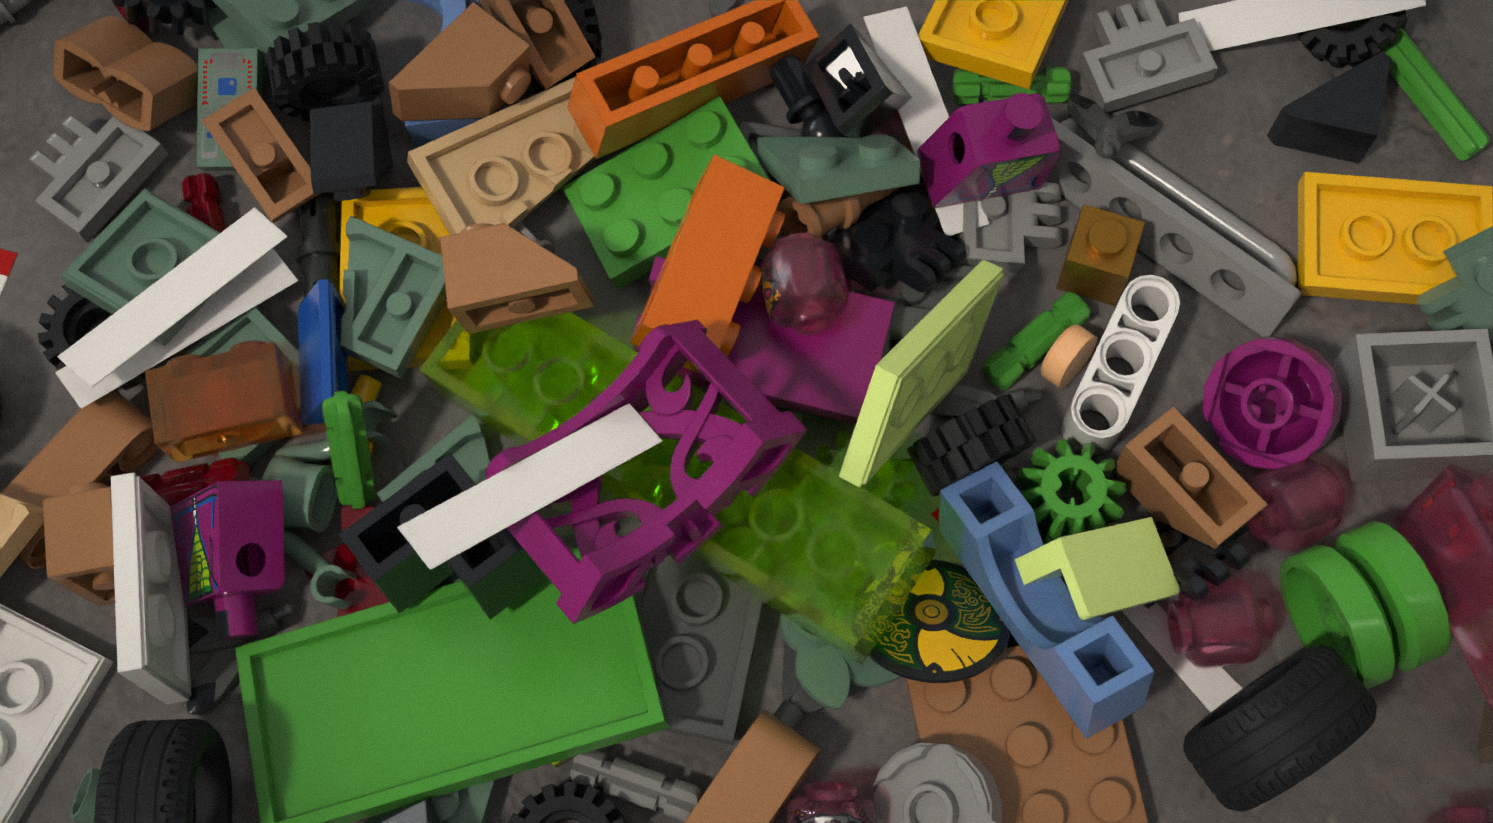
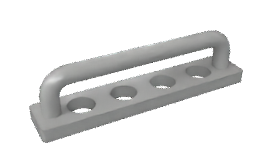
M1051 117L1060 144V155L1046 182L1059 184L1061 195L1080 209L1085 204L1133 218L1121 209L1118 197H1124L1133 201L1138 206L1142 219H1133L1145 222L1138 250L1261 337H1270L1301 295V292L1294 287L1297 281L1296 267L1290 256L1274 242L1131 143H1121L1119 153L1113 158L1105 159L1096 153V140L1074 118H1067L1059 123ZM1068 162H1075L1084 167L1090 175L1091 184L1077 180L1072 175ZM1168 233H1176L1183 236L1190 243L1193 254H1185L1178 251L1171 244ZM1219 270H1230L1236 273L1242 279L1245 290H1236L1228 286L1221 278Z

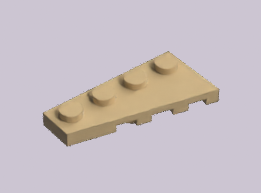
M575 77L408 152L407 163L450 235L461 233L464 228L479 223L492 225L505 223L511 228L515 227L596 159L567 109Z

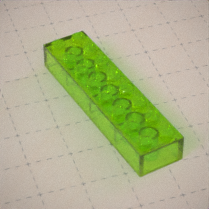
M571 312L468 334L456 320L419 371L444 398L469 414H473L477 419L521 446L557 428L590 404L615 381L638 352ZM675 376L665 390L668 392L678 391L682 387L684 380ZM693 386L694 401L691 410L697 411L706 393ZM722 403L720 404L716 415L741 425L747 422L739 413ZM650 405L643 412L652 411ZM662 438L661 443L606 472L601 488V498L605 501L623 498L638 499L650 502L664 510L677 499L671 483L670 470L672 457L680 439ZM703 443L698 445L688 466L687 475L694 479H699L713 464L710 461L699 463L697 459V451ZM794 448L780 468L754 497L743 489L733 499L734 502L716 516L724 527L692 553L691 556L863 665L936 554L932 529L864 488H859L840 478L839 473L799 449Z

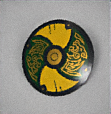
M917 559L888 565L873 573L861 584L851 605V627L863 651L884 669L914 681L950 683L974 677L998 661L1005 651L1010 637L1009 629L968 571L961 566L944 561Z

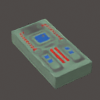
M198 48L196 167L203 171H236L201 120L252 88H255L263 99L264 53L258 48Z

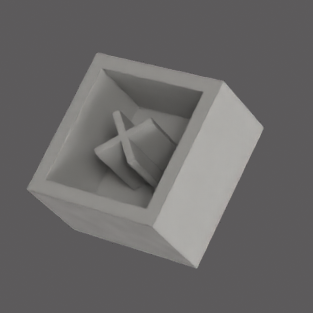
M1488 329L1355 334L1333 360L1334 370L1343 393L1341 418L1351 482L1480 477L1493 467V355Z

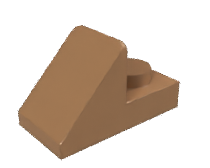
M252 88L201 120L272 223L280 220L320 194H313L310 166L255 88Z

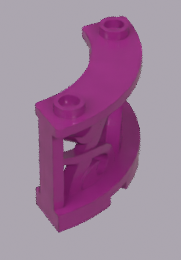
M699 320L671 325L663 324L653 329L642 340L638 354L626 369L590 404L543 436L519 447H510L503 450L491 460L486 468L487 476L485 480L628 403L631 404L660 439H680L672 457L670 470L671 483L677 499L664 510L650 502L638 499L623 498L600 503L603 474L545 506L556 511L572 509V513L543 519L536 511L507 527L508 531L560 591L561 595L556 604L572 624L599 614L644 589L645 581L641 578L643 573L653 566H658L667 556L670 555L678 565L724 527L716 516L724 508H728L734 502L733 499L743 489L754 497L780 468L807 431L790 411L780 413L705 335L707 329ZM687 360L710 382L709 388L697 411L691 410L694 401V390L687 373L684 383L678 391L668 392L665 390ZM722 397L747 422L741 425L716 415ZM650 405L652 411L643 412ZM700 443H703L697 451V459L699 463L710 461L713 464L699 479H694L687 475V470L695 450ZM636 518L641 521V526L624 537H620L618 532L621 526L616 520ZM575 534V540L582 557L581 561L577 559L559 536Z

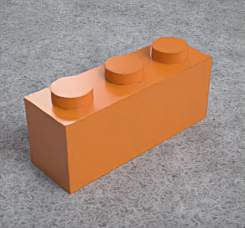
M715 154L713 155L698 180L630 341L631 344L639 347L646 335L660 325L699 320L707 329L705 335L728 357L740 330V325L731 321L738 302L749 303L762 276L760 267L754 265L761 245L769 249L783 224L785 213L776 210L785 187ZM687 360L683 367L701 375L700 371Z

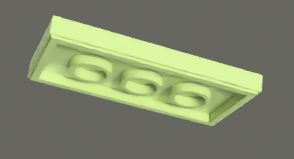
M983 259L876 364L839 474L840 478L859 488L863 484L866 485L966 375L1004 276L1002 273L1003 268Z

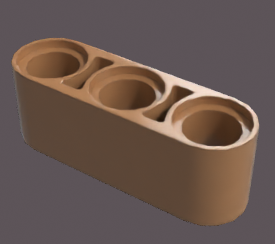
M113 390L80 409L1 493L43 508L42 499L67 495V489L77 484L102 483L111 487V476L138 473L158 450L163 440L164 432L158 424L122 394ZM44 523L17 556L31 569L46 566Z
M764 710L743 736L684 823H774L814 765L822 749L772 713Z

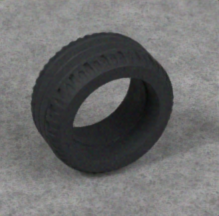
M1316 644L1276 666L1202 719L1185 735L1183 751L1188 761L1193 763V767L1200 777L1205 780L1204 782L1211 792L1216 794L1219 803L1226 809L1244 812L1262 805L1292 788L1345 751L1373 725L1376 720L1377 705L1371 693L1366 691L1364 684L1354 675V671L1347 662L1343 661L1340 653L1331 646Z
M200 719L142 720L126 725L110 743L102 762L96 791L94 823H232L231 770L226 746L220 733L210 723Z

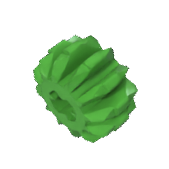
M1066 439L1059 440L1054 448V455L1042 448H1038L1030 458L1033 468L1021 467L1015 480L1024 489L1020 493L1034 510L1037 527L1039 528L1043 525L1048 529L1044 537V545L1059 538L1061 535L1068 536L1107 527L1106 523H1118L1123 516L1124 510L1115 500L1124 495L1126 485L1118 480L1107 479L1116 467L1114 459H1104L1098 464L1091 460L1095 453V447L1092 442L1084 444L1079 455H1073ZM1061 486H1064L1065 493L1068 492L1070 487L1080 493L1081 497L1076 505L1074 498H1071L1068 504L1058 498L1057 494Z

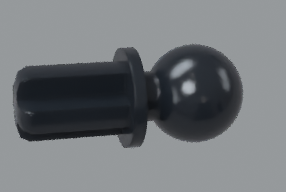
M793 54L787 55L770 67L769 76L789 108L786 114L788 122L790 124L804 123L800 133L801 137L849 138V136H844L836 128L829 112L824 110L826 106L801 59Z

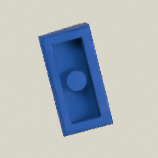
M329 279L318 280L303 299L298 309L300 419L306 425L325 423L322 404L325 399L333 397L334 392L346 390L347 394H349L348 355L340 346L341 317L346 311V303Z

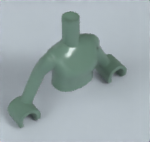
M376 401L363 403L364 423L367 428L368 441L380 447L388 446L392 440L383 434L375 432L376 426L381 419L385 417L397 418L398 414ZM324 439L280 448L270 460L262 478L249 476L250 481L282 480L284 553L291 556L313 575L310 589L312 596L317 601L340 610L348 609L351 603L336 598L335 588L345 578L357 580V575L333 564L330 565L306 541L286 531L293 528H306L320 533L327 528L333 516L337 492L335 486L336 478L334 477L332 466L306 464L331 459L328 440Z

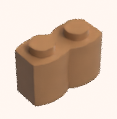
M105 16L55 40L53 77L74 96L90 103H102L115 118L132 128L150 131L197 104L198 65L187 54L171 45L160 42L153 43L142 30L134 24L129 25L122 18Z

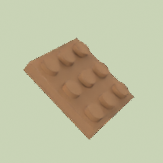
M1020 645L1006 648L998 661L990 668L966 680L950 683H926L905 678L918 743L954 744L977 756L994 777L1002 800V823H1148L1123 720L1086 739Z

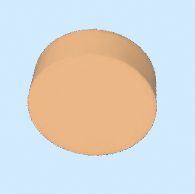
M1079 324L1068 327L1058 337L1044 358L1040 369L1041 376L1059 389L1066 387L1088 361L1096 346L1097 336Z

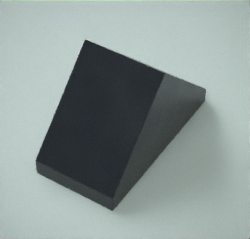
M851 23L805 64L836 128L844 136L862 138L871 135L913 98Z
M1382 51L1282 107L1267 137L1276 146L1359 164L1378 136L1391 60Z

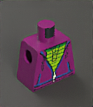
M1018 93L1010 98L969 104L958 108L916 152L918 159H920L922 174L933 208L1041 189L1060 155V144L1045 98L1038 93Z
M282 480L217 481L170 506L183 600L187 606L214 605L217 640L254 637L258 635L255 599L282 590L285 582Z

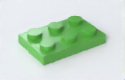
M720 96L562 187L605 271L618 290L649 273L652 270L655 257L666 258L698 180L714 154L769 180Z

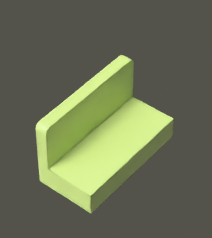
M1152 517L1059 537L1015 559L1024 585L1064 576L1078 616L1082 620L1163 600L1178 594L1180 591Z

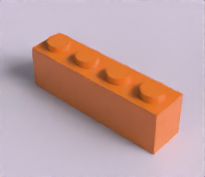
M754 0L577 73L567 109L595 158L598 159L655 134L718 96L721 97L725 104L772 84L773 81L769 76L770 67L781 58L791 54L801 59L805 65L819 35L798 0Z

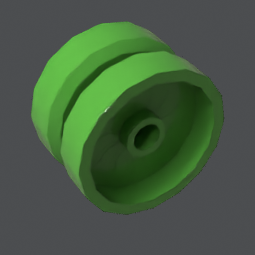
M1377 521L1368 522L1340 535L1334 540L1333 548L1318 544L1288 557L1281 563L1279 581L1283 602L1292 626L1304 649L1316 644L1333 647L1343 657V661H1346L1354 671V675L1364 684L1366 690L1390 680L1394 668L1409 672L1447 654L1451 634L1448 614L1439 589L1421 557L1405 537L1388 524Z

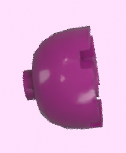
M1264 337L1237 346L1232 352L1226 353L1215 363L1204 385L1202 410L1206 423L1211 422L1214 433L1221 440L1217 443L1226 454L1250 467L1275 470L1307 460L1327 444L1341 419L1343 393L1336 371L1319 351L1294 339Z

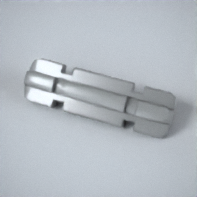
M597 750L575 756L570 769L571 780L585 787L589 785L595 789L598 786L603 787V792L607 795L652 811H656L657 807L662 808L666 816L685 822L701 799V791L694 784L677 778L674 783L669 782L665 774L615 757L614 761L607 760L608 756L606 753Z

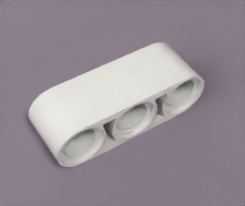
M1155 275L1139 276L1132 280L1124 289L1063 419L1061 427L1063 439L1068 441L1071 449L1077 454L1080 453L1084 444L1091 442L1095 447V453L1092 457L1101 456L1110 451L1128 423L1179 311L1180 299L1178 292L1172 283L1163 277ZM1132 306H1148L1154 310L1158 320H1142L1136 316ZM1111 357L1125 359L1133 367L1134 374H1117L1110 369L1106 359ZM1087 410L1097 411L1105 416L1110 428L1100 431L1091 429L1085 425L1080 413Z

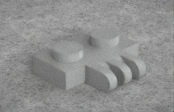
M1138 0L1137 11L1141 22L1138 21L1131 4L1127 3L1117 6L1115 8V17L1119 29L1116 28L1107 10L1095 13L1093 15V24L1102 47L1083 52L1079 65L1096 104L1105 113L1213 80L1218 67L1195 18L1166 26L1155 0Z
M69 116L61 125L68 134L76 138L72 145L55 133L45 141L54 152L60 155L58 160L54 163L48 156L39 151H36L28 159L36 168L53 180L35 199V202L45 212L87 243L169 155L162 144L150 135L122 123L114 116L97 134L74 117Z
M1045 182L1043 187L1038 190L981 200V208L988 218L989 225L976 228V201L963 203V232L957 234V241L965 248L967 257L960 265L976 267L984 259L1003 268L1002 272L1017 273L1025 264L1024 246L1055 248L1062 244V231L1059 228L1046 227L1057 225L1061 222V208L1056 205H1050L1061 199L1060 185Z

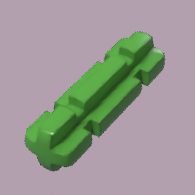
M1064 66L1044 67V73L1036 74L1030 90L963 69L955 70L952 79V94L954 102L958 104L979 103V98H986V102L1005 99L1018 93H1038L1045 98L1046 103H1059L1067 101L1071 92L1070 72Z
M1066 292L1051 304L1053 308L1049 312L1043 311L1008 341L1007 349L1000 347L985 360L983 372L1000 390L1008 389L1022 377L1023 369L1029 371L1046 357L1052 345L1068 327L1076 324L1082 326L1087 322L1091 313L1090 308L1076 293Z
M346 390L334 392L333 397L325 399L322 404L325 426L330 428L327 429L326 434L333 474L336 478V492L338 500L342 505H352L354 510L365 508V503L374 500L377 493L374 475L371 473L373 466L367 428L364 423L363 402L358 395L347 394Z

